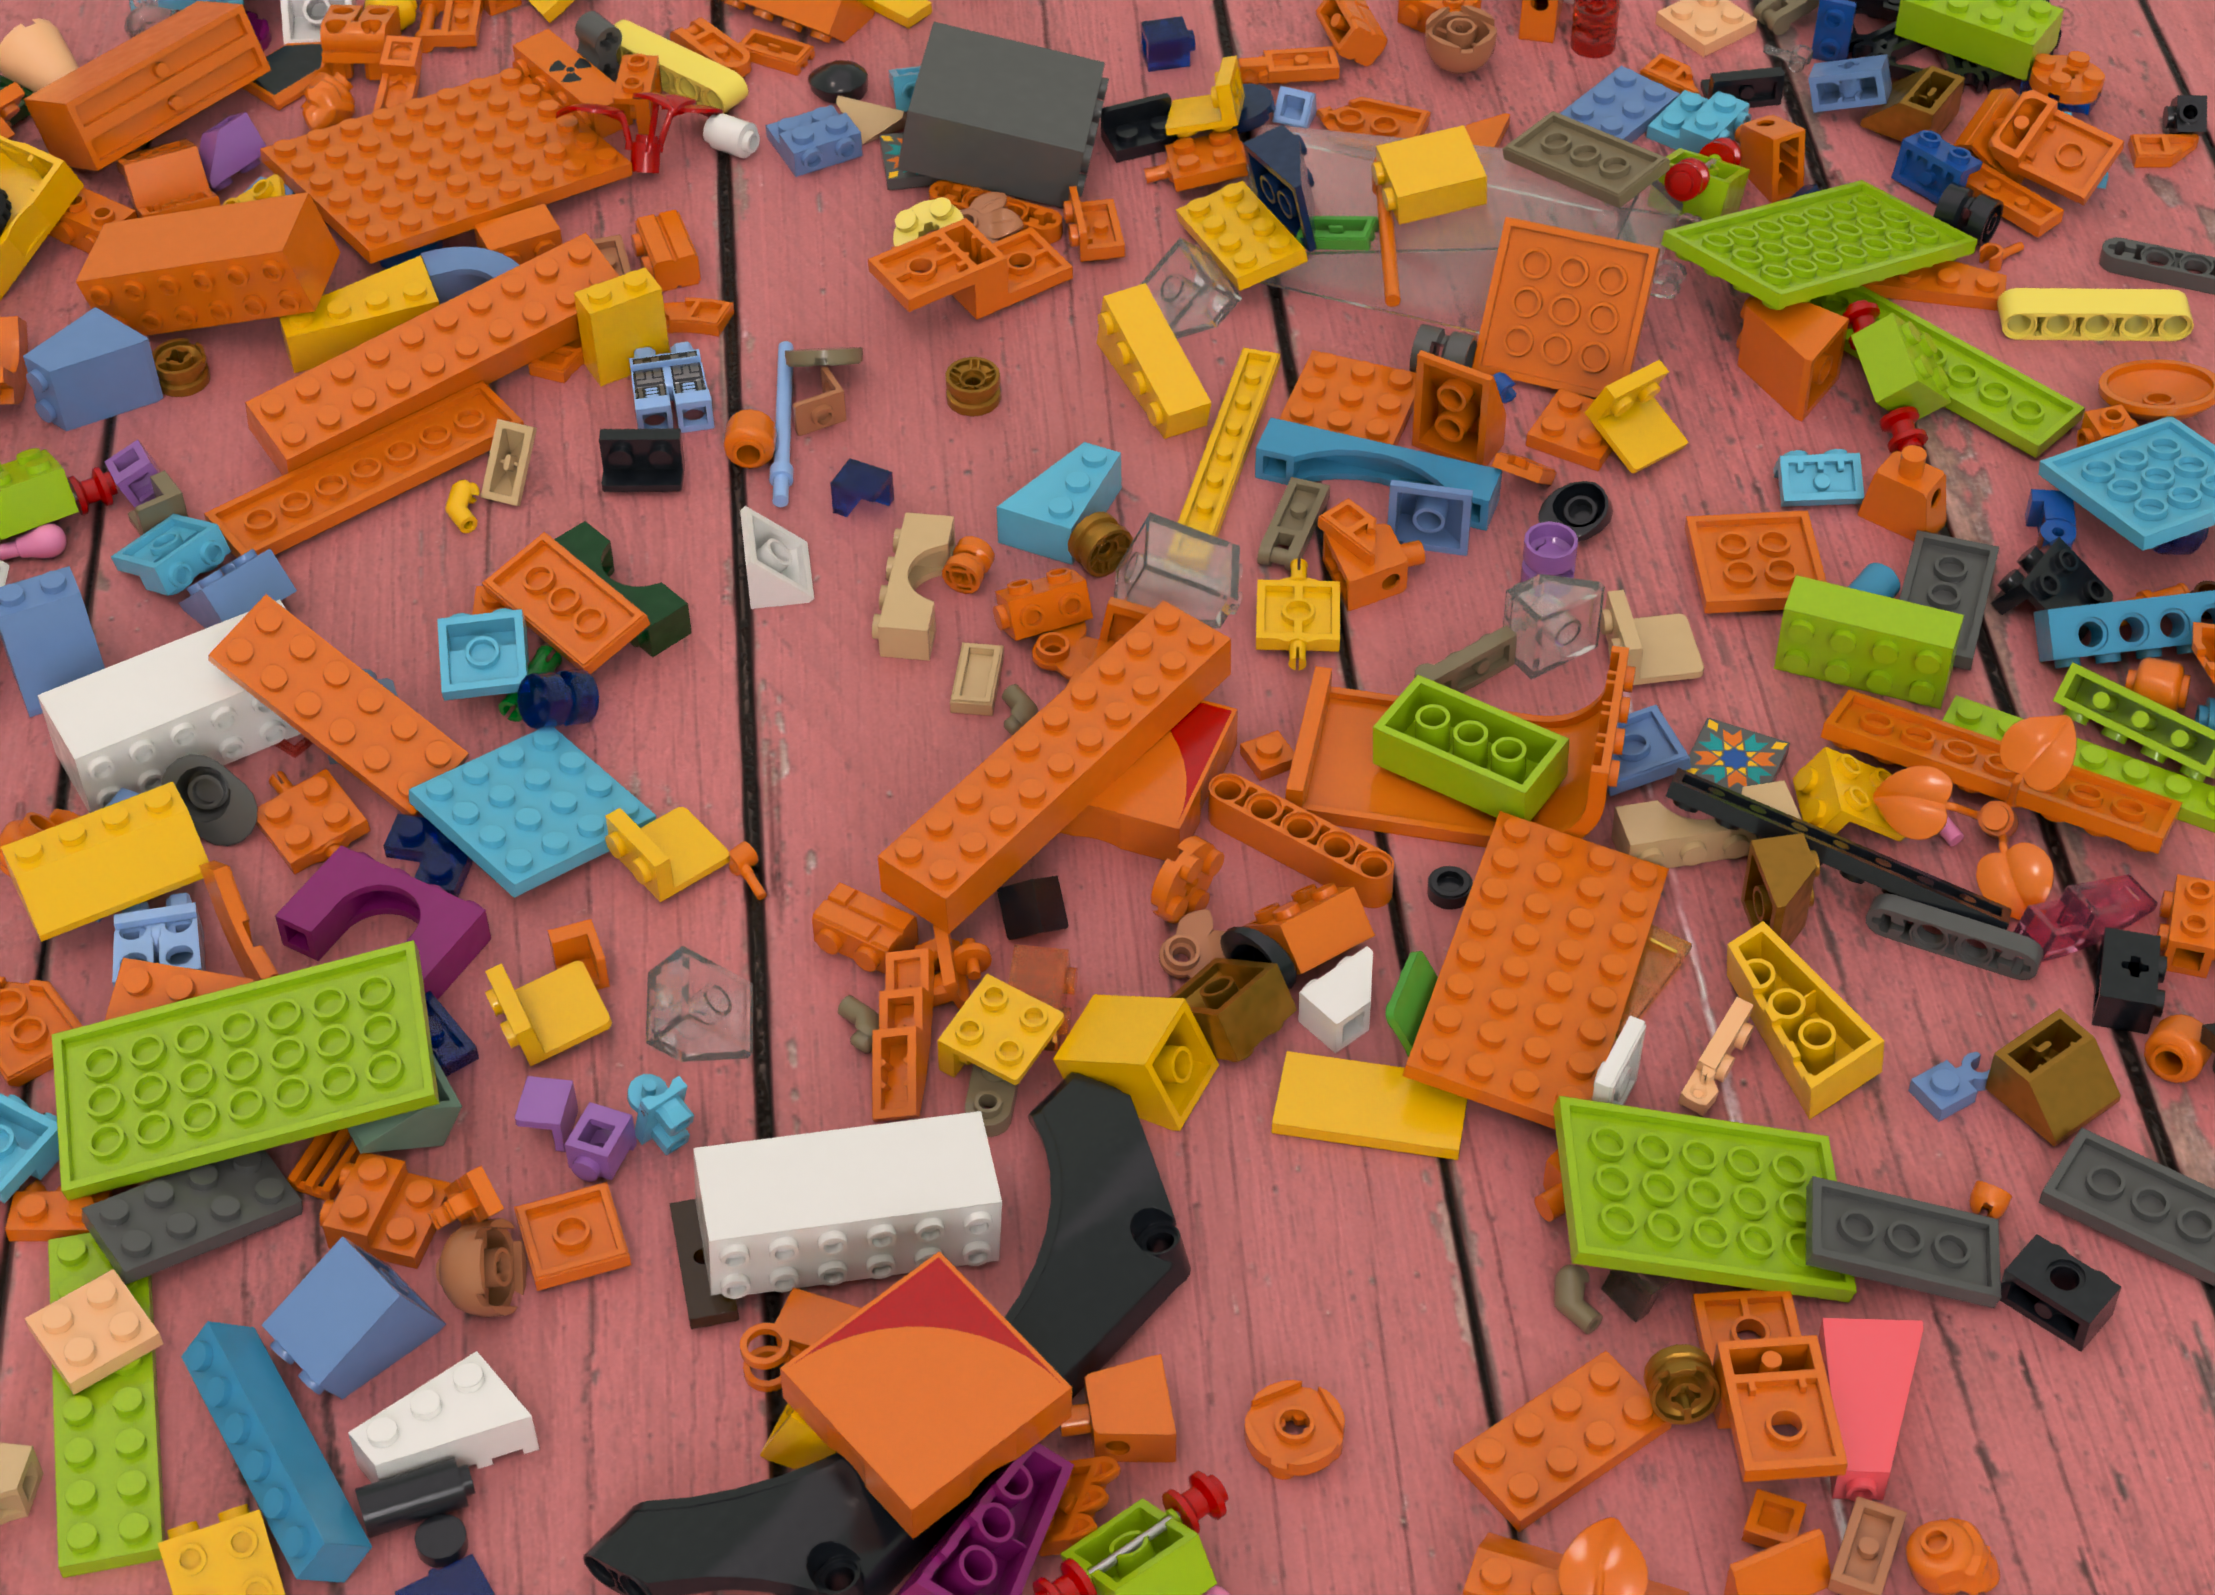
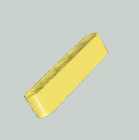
M622 19L614 24L622 33L621 45L616 55L619 65L623 55L640 53L659 56L662 91L695 99V105L719 108L723 110L724 114L748 96L747 84L737 72L628 20Z
M2013 288L2003 292L1997 300L2002 331L2005 336L2015 340L2178 341L2186 338L2194 328L2185 293L2174 289Z

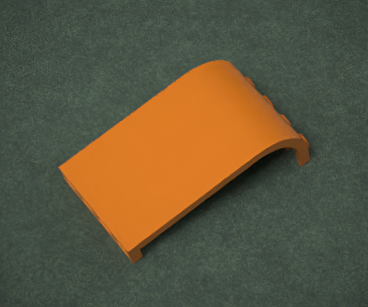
M1612 646L1605 688L1599 697L1588 706L1571 713L1554 716L1505 711L1569 738L1568 774L1531 822L1581 839L1599 822L1604 811L1608 786L1617 787L1620 761L1612 759L1613 754L1622 755L1626 729L1618 728V723L1627 724L1631 698L1623 697V692L1632 693L1636 669L1634 666H1627L1629 648ZM1315 666L1286 785L1285 799L1335 826L1486 848L1497 820L1496 817L1373 764V726L1399 696L1331 686L1332 668Z

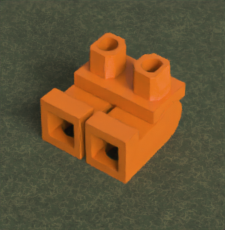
M330 5L321 22L320 39L323 50L321 53L322 63H329L332 76L338 72L346 79H351L354 76V63L365 64L366 79L381 80L382 70L379 63L386 35L402 36L399 6L367 5L363 11V5Z

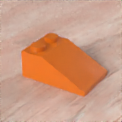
M1421 350L1417 354L1411 446L1436 455L1488 466L1504 445L1507 415L1494 376Z

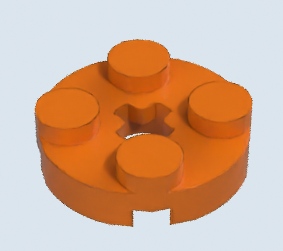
M2072 51L2068 55L2041 53L2035 57L2029 85L2033 90L2048 96V93L2060 96L2059 103L2070 105L2088 104L2097 99L2098 93L2101 94L2105 74L2099 67L2089 62L2090 56L2084 52Z
M1190 836L1177 846L1183 852L1175 862L1169 858L1166 859L1153 885L1151 904L1158 907V910H1154L1153 913L1171 924L1179 923L1181 918L1188 913L1203 910L1207 907L1210 900V894L1207 890L1213 876L1220 871L1224 863L1225 855L1218 851L1213 844L1198 836Z
M1298 1380L1279 1381L1260 1390L1251 1401V1408L1245 1417L1244 1438L1246 1446L1254 1459L1268 1468L1269 1473L1273 1477L1286 1480L1293 1476L1316 1473L1340 1457L1343 1448L1345 1417L1341 1405L1329 1391L1319 1386L1318 1391L1302 1387V1381ZM1293 1421L1296 1426L1304 1424L1307 1426L1302 1434L1292 1435L1285 1432L1286 1422Z

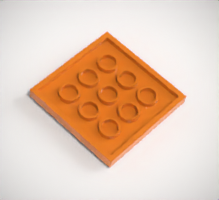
M1505 216L1472 369L1489 375L1502 372L1507 374L1512 380L1557 390L1562 388L1580 395L1597 398L1605 386L1631 374L1633 371L1660 248Z

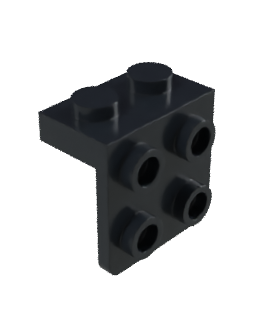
M2057 537L2041 549L2036 545L2032 546L2017 560V563L2020 565L2019 569L2012 570L1998 583L2001 591L1991 604L2003 615L2027 599L2038 611L2108 603L2112 602L2113 594L2060 537ZM2082 625L2078 632L2080 641L2089 631V628L2085 625Z

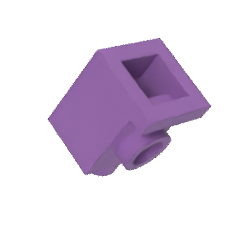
M136 440L104 461L116 485L134 508L155 498L150 476L161 471L139 440Z
M589 1102L564 1144L568 1166L577 1177L588 1182H594L598 1177L608 1180L613 1179L628 1151H633L637 1145L633 1116L631 1114Z

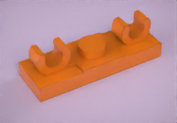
M481 1165L465 1173L443 1189L448 1200L440 1207L429 1212L428 1215L437 1231L456 1220H459L462 1226L472 1222H482L502 1211L504 1207Z

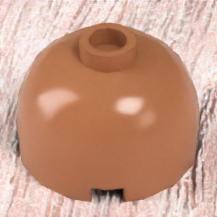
M1461 5V11L1449 12L1450 6L1433 12L1426 20L1425 44L1426 50L1434 64L1443 70L1455 74L1472 72L1484 66L1494 53L1496 45L1497 27H1494L1495 20L1492 15L1482 9Z
M503 1218L486 1219L482 1222H472L454 1231L446 1241L436 1264V1277L444 1293L456 1308L479 1317L507 1316L514 1313L518 1306H510L514 1291L522 1295L524 1294L527 1264L522 1240L513 1241L511 1234L507 1230L515 1229L510 1221Z

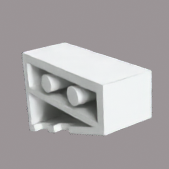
M477 1351L348 1432L357 1465L371 1483L454 1457L458 1467L466 1464L468 1466L476 1464L477 1468L480 1469L492 1465V1458L520 1449L523 1450L524 1454L539 1450L532 1415Z

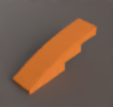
M930 948L886 953L885 990L879 991V1029L872 1030V1120L875 1122L920 1117L927 1078L934 1002L935 953Z

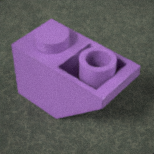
M246 112L230 115L202 133L199 155L209 188L213 192L220 191L233 182L231 176L238 171L246 173L261 163L259 157H261L260 148L267 146Z

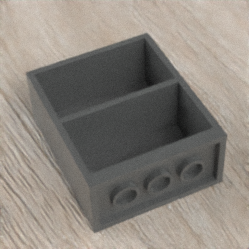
M933 22L908 108L897 169L989 191L1002 192L1006 195L1063 208V201H1069L1070 186H1077L1079 196L1082 197L1087 175L1081 173L1087 174L1103 108V100L1105 99L1109 78L1102 77L1105 62Z

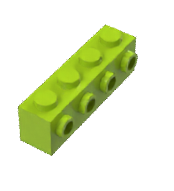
M2072 662L2053 699L2054 702L2066 707L2062 715H2067L2072 720L2085 726L2089 719L2104 726L2101 734L2125 745L2127 739L2130 738L2143 745L2140 753L2162 764L2169 757L2183 764L2179 772L2195 780L2204 782L2207 776L2215 779V730Z

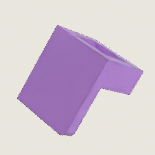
M527 1076L515 1114L517 1126L552 1130L556 1151L566 1152L564 1144L573 1130L578 1113L573 1081Z

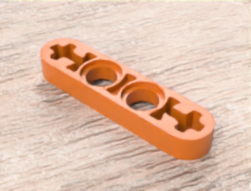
M940 180L930 186L929 200L944 197L949 199L952 205L962 210L969 208L976 197L991 191ZM1007 196L1005 208L1021 216L1020 219L1024 223V227L1020 231L1033 227L1049 244L1061 239L1063 235L1062 215L1058 211Z

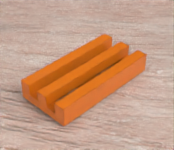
M754 28L738 43L748 50L752 63L796 76L801 73V67L805 68L808 65V59L812 60L815 57V49L812 45Z
M347 1128L314 1137L287 1178V1181L295 1191L323 1200H333L340 1190L339 1177L343 1166L347 1162L355 1163L360 1154L354 1141L351 1142L322 1187L318 1185L329 1168L334 1167L340 1157L341 1150L351 1137Z

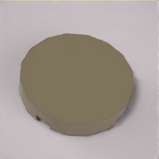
M862 347L785 351L786 365L788 367L859 364L863 361Z

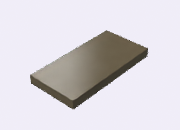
M1554 111L1503 148L1504 160L1618 208H1621L1670 170L1669 158Z

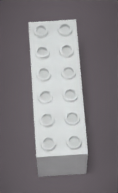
M280 599L276 601L283 608H285ZM248 612L37 695L55 753L89 813L106 807L122 787L141 794L161 786L167 767L178 758L190 754L205 755L224 766L301 734L208 661V655Z
M981 1111L693 1148L696 1207L711 1295L723 1294L726 1298L738 1299L746 1295L765 1292H788L793 1287L833 1286L853 1280L868 1278L884 1279L891 1275L910 1273L938 1251L955 1267L964 1265L979 1266L987 1262L999 1261L1002 1199Z

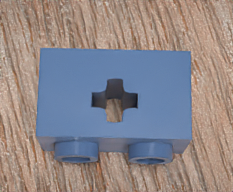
M1887 54L1815 63L1808 77L1813 113L1887 104L1892 91Z

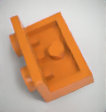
M1070 186L1069 201H1063V216L1065 224L1071 223L1068 225L1069 242L1071 247H1077L1080 262L1125 257V243L1114 199L1080 202L1077 186Z

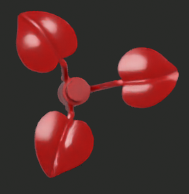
M633 93V99H646L653 102L648 135L636 134V141H632L624 110L600 104H573L558 110L556 118L571 112L583 111L603 114L618 120L621 123L625 138V150H631L630 162L632 163V171L659 174L660 155L663 153L664 142L672 119L685 113H698L709 118L711 115L722 114L723 110L712 106L695 105V99L676 94ZM661 105V110H668L658 138V136H655L659 106Z

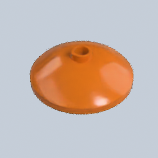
M2164 359L2131 361L2116 365L2105 371L2099 378L2098 392L2109 406L2122 404L2133 419L2151 423L2168 416H2173L2177 420L2182 421L2205 412L2215 404V374L2201 366L2182 361Z

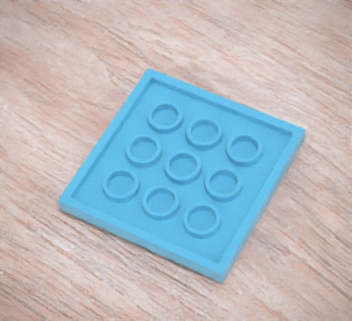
M2168 416L2043 459L2039 463L2038 475L2142 551L2155 548L2163 543L2188 536L2191 533L2215 525V445L2173 416Z
M551 724L409 789V803L514 898L609 852L610 850L605 841V836L608 835L605 815L621 808L640 828L656 820V815Z

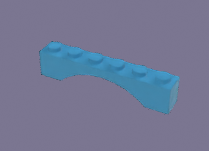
M1270 418L1256 446L1255 478L1288 485L1291 477L1313 482L1333 479L1361 480L1380 483L1386 486H1390L1391 480L1473 490L1470 527L1485 531L1488 529L1500 500L1501 469L1276 418Z

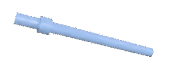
M783 341L778 345L775 419L777 436L774 463L771 464L769 472V482L773 486L772 502L776 507L788 505L789 487L793 484L794 468L790 464L793 367H788L785 359V351L794 350V346L788 341Z

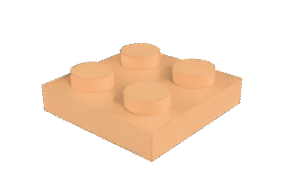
M1680 0L1657 11L1655 24L1702 57H1705L1756 32L1757 19L1729 0Z
M114 1269L25 1318L30 1332L74 1395L163 1345L159 1331Z

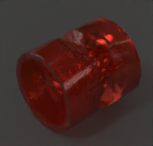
M1574 0L1570 46L1575 53L1586 58L1595 59L1612 54L1616 47L1620 10L1619 0Z

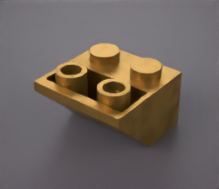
M1932 65L1892 84V91L1887 104L1874 105L1861 119L1860 126L1872 130L1879 135H1886L1899 141L1922 130L1933 131L1940 135L1959 113L1965 77Z
M2060 1008L1994 1053L1985 1087L2054 1147L2114 1106L2121 1098V1094L2095 1037Z

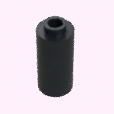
M455 1457L355 1489L369 1538L425 1521L434 1515L447 1514L468 1507L466 1496L476 1494L468 1465L458 1467Z

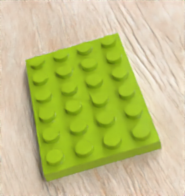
M1558 1097L1553 1106L1572 1264L1763 1291H1791L1792 1295L1850 1302L1856 1294L1857 1289L1854 1276L1806 1265V1187L1812 1176L1837 1182L1829 1136L1571 1097Z

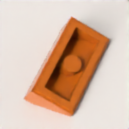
M1815 1528L1730 1564L1724 1594L1812 1595L1828 1588L1831 1571L1823 1532L1820 1528Z

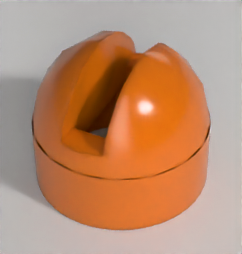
M1976 1181L1970 1194V1209L1974 1214H1979L1982 1207L1989 1210L1987 1217L1998 1219L2006 1212L2012 1195L1992 1184Z

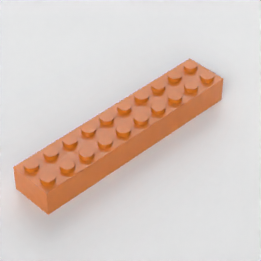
M585 232L246 401L248 428L283 476L482 380L488 385L531 363V361L580 338L574 292L619 277V275Z
M1163 600L877 856L881 891L950 934L1076 818L1094 799L1231 675V638Z

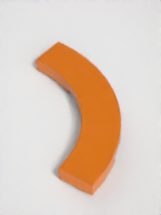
M685 297V302L664 303L667 333H697L719 337L734 315L733 303L721 300ZM581 338L531 361L528 364L530 375L566 383L571 375L584 364Z
M215 860L199 865L223 932L245 978L259 981L278 976L279 974L263 946L253 947L249 926L250 918L242 902L230 866Z

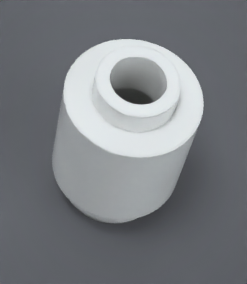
M722 113L711 115L704 125V141L709 143L713 149L744 159L749 157L751 153H754L759 146L760 136L754 123Z

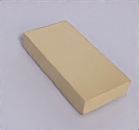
M962 642L950 700L951 713L993 716L1004 660V646Z

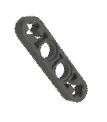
M2117 237L2106 240L2102 245L2099 264L2108 272L2215 295V257ZM2148 262H2159L2164 266H2156ZM2187 270H2197L2202 272L2203 274H2194L2188 272Z
M1884 893L1874 897L1866 915V924L1869 929L1882 937L2013 979L2029 980L2035 977L2044 957L2041 945L2027 936L1894 894ZM1922 925L1934 926L1938 928L1942 932V934H1933L1931 932H1928L1922 927ZM1966 939L1978 940L1985 944L1987 948L1974 947Z

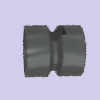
M1421 324L1412 346L1410 372L1416 373L1417 354L1421 350L1438 356L1440 347H1443L1442 358L1472 368L1477 337L1457 331L1448 336L1444 328Z

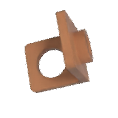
M827 366L821 367L823 394L793 404L795 431L798 436L846 421L844 390Z

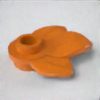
M1085 621L1042 634L1032 648V659L1040 668L1057 670L1063 677L1070 680L1076 667L1084 670L1087 669L1099 639L1086 636Z

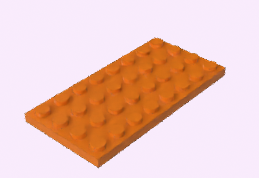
M1500 811L1411 1049L1403 1076L1556 1130L1553 1106L1559 1096L1592 1101L1594 1080L1601 1063L1607 1060L1611 1052L1669 868Z

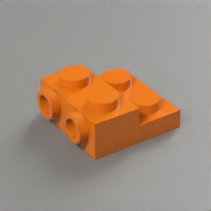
M372 1153L359 1154L355 1163L347 1162L343 1166L339 1177V1188L341 1191L336 1200L327 1199L320 1212L319 1223L323 1227L328 1248L331 1249L343 1236L381 1261L418 1269L436 1233L428 1213L440 1207L448 1200L443 1189L451 1183L408 1173L406 1162Z

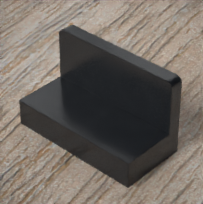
M1782 67L1711 73L1710 79L1701 81L1700 88L1704 98L1710 99L1717 91L1750 103L1749 108L1781 105L1785 74Z

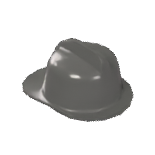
M195 754L178 758L167 767L161 786L173 781L200 837L214 845L230 846L242 842L252 833L257 823L258 806L254 794L245 783L227 768L205 755Z

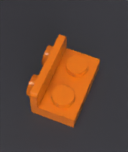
M640 53L623 55L613 92V103L630 105V117L637 121L638 134L648 135L653 102L646 99H633V93L653 92L662 95L659 56Z

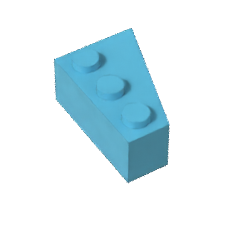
M1086 442L1079 445L997 506L998 543L1072 565L1075 559L1068 551V541L1072 531L1085 517L1095 512H1107L1122 489L1121 452Z

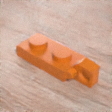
M1334 46L1263 50V55L1259 57L1238 58L1243 84H1287L1290 82H1322L1339 79L1340 66Z

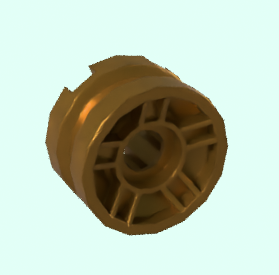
M177 338L158 345L152 351L163 394L171 397L191 396L202 391L209 384L211 376L204 348L199 342H196L194 345L190 343L189 339Z
M966 357L955 361L948 367L945 373L947 403L953 411L960 415L972 417L985 415L998 407L1001 401L1000 372L994 362L986 358Z
M1104 511L1095 512L1085 517L1072 531L1068 541L1070 555L1078 563H1081L1090 575L1095 577H1104L1115 572L1127 560L1133 547V537L1130 532L1119 525L1111 514Z
M1675 1344L1655 1353L1645 1365L1643 1378L1649 1393V1399L1654 1413L1663 1421L1675 1425L1698 1422L1710 1415L1719 1404L1721 1390L1715 1376V1371L1709 1355L1701 1348L1689 1344Z

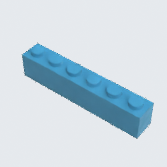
M207 1321L181 1358L294 1576L298 1580L345 1583L371 1550L372 1545L255 1327Z

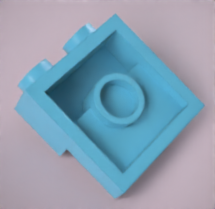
M1684 90L1647 126L1646 138L1675 150L1682 148L1699 154L1705 145L1717 138L1726 137L1734 140L1737 128L1741 124L1751 121V114H1749L1750 103L1717 91L1710 99H1707L1697 93Z
M172 514L112 555L111 558L118 571L139 576L146 590L169 596L183 591L192 583L194 577L200 573H206L216 568L223 562L225 556L231 550L218 524Z
M502 608L492 613L475 615L458 613L448 618L437 619L441 692L444 701L530 691L527 626L522 609L511 610Z
M0 1093V1202L5 1204L30 1175L41 1180L59 1161L57 1116L48 1112L43 1115L29 1108L18 1096L10 1094L7 1097Z

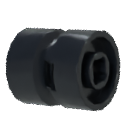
M1952 182L1941 195L1933 217L1978 239L1977 245L1982 246L1989 243L1996 232L2004 205L2002 201L1985 194L1975 197L1974 190Z

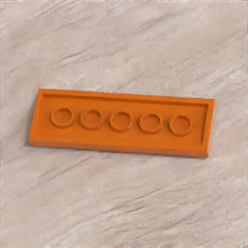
M267 594L262 597L208 655L209 662L412 821L420 812L409 803V789L463 765L468 759L469 753Z

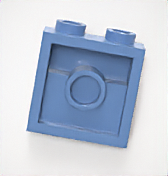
M833 105L819 107L813 111L784 118L778 122L766 125L768 140L795 177L863 156L861 132L847 113L839 115Z

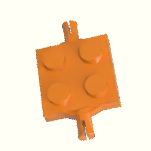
M1237 129L1224 132L1213 131L1209 135L1198 138H1180L1172 144L1165 145L1167 153L1165 164L1144 168L1147 184L1169 178L1174 183L1176 192L1248 175V162L1243 142L1239 140Z
M326 768L295 786L289 781L284 772L277 771L279 780L272 774L269 778V784L275 789L278 796L258 806L256 825L294 875L312 864L326 861L341 845L347 848L352 841L371 831L367 819Z

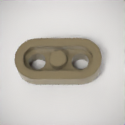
M974 1064L965 1102V1113L981 1111L987 1137H995L1004 1133L1011 1125L1019 1084L1013 1085Z

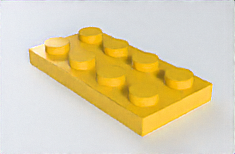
M1243 180L1238 183L1228 184L1222 190L1203 198H1196L1187 205L1176 209L1179 223L1239 291L1308 262L1306 249Z

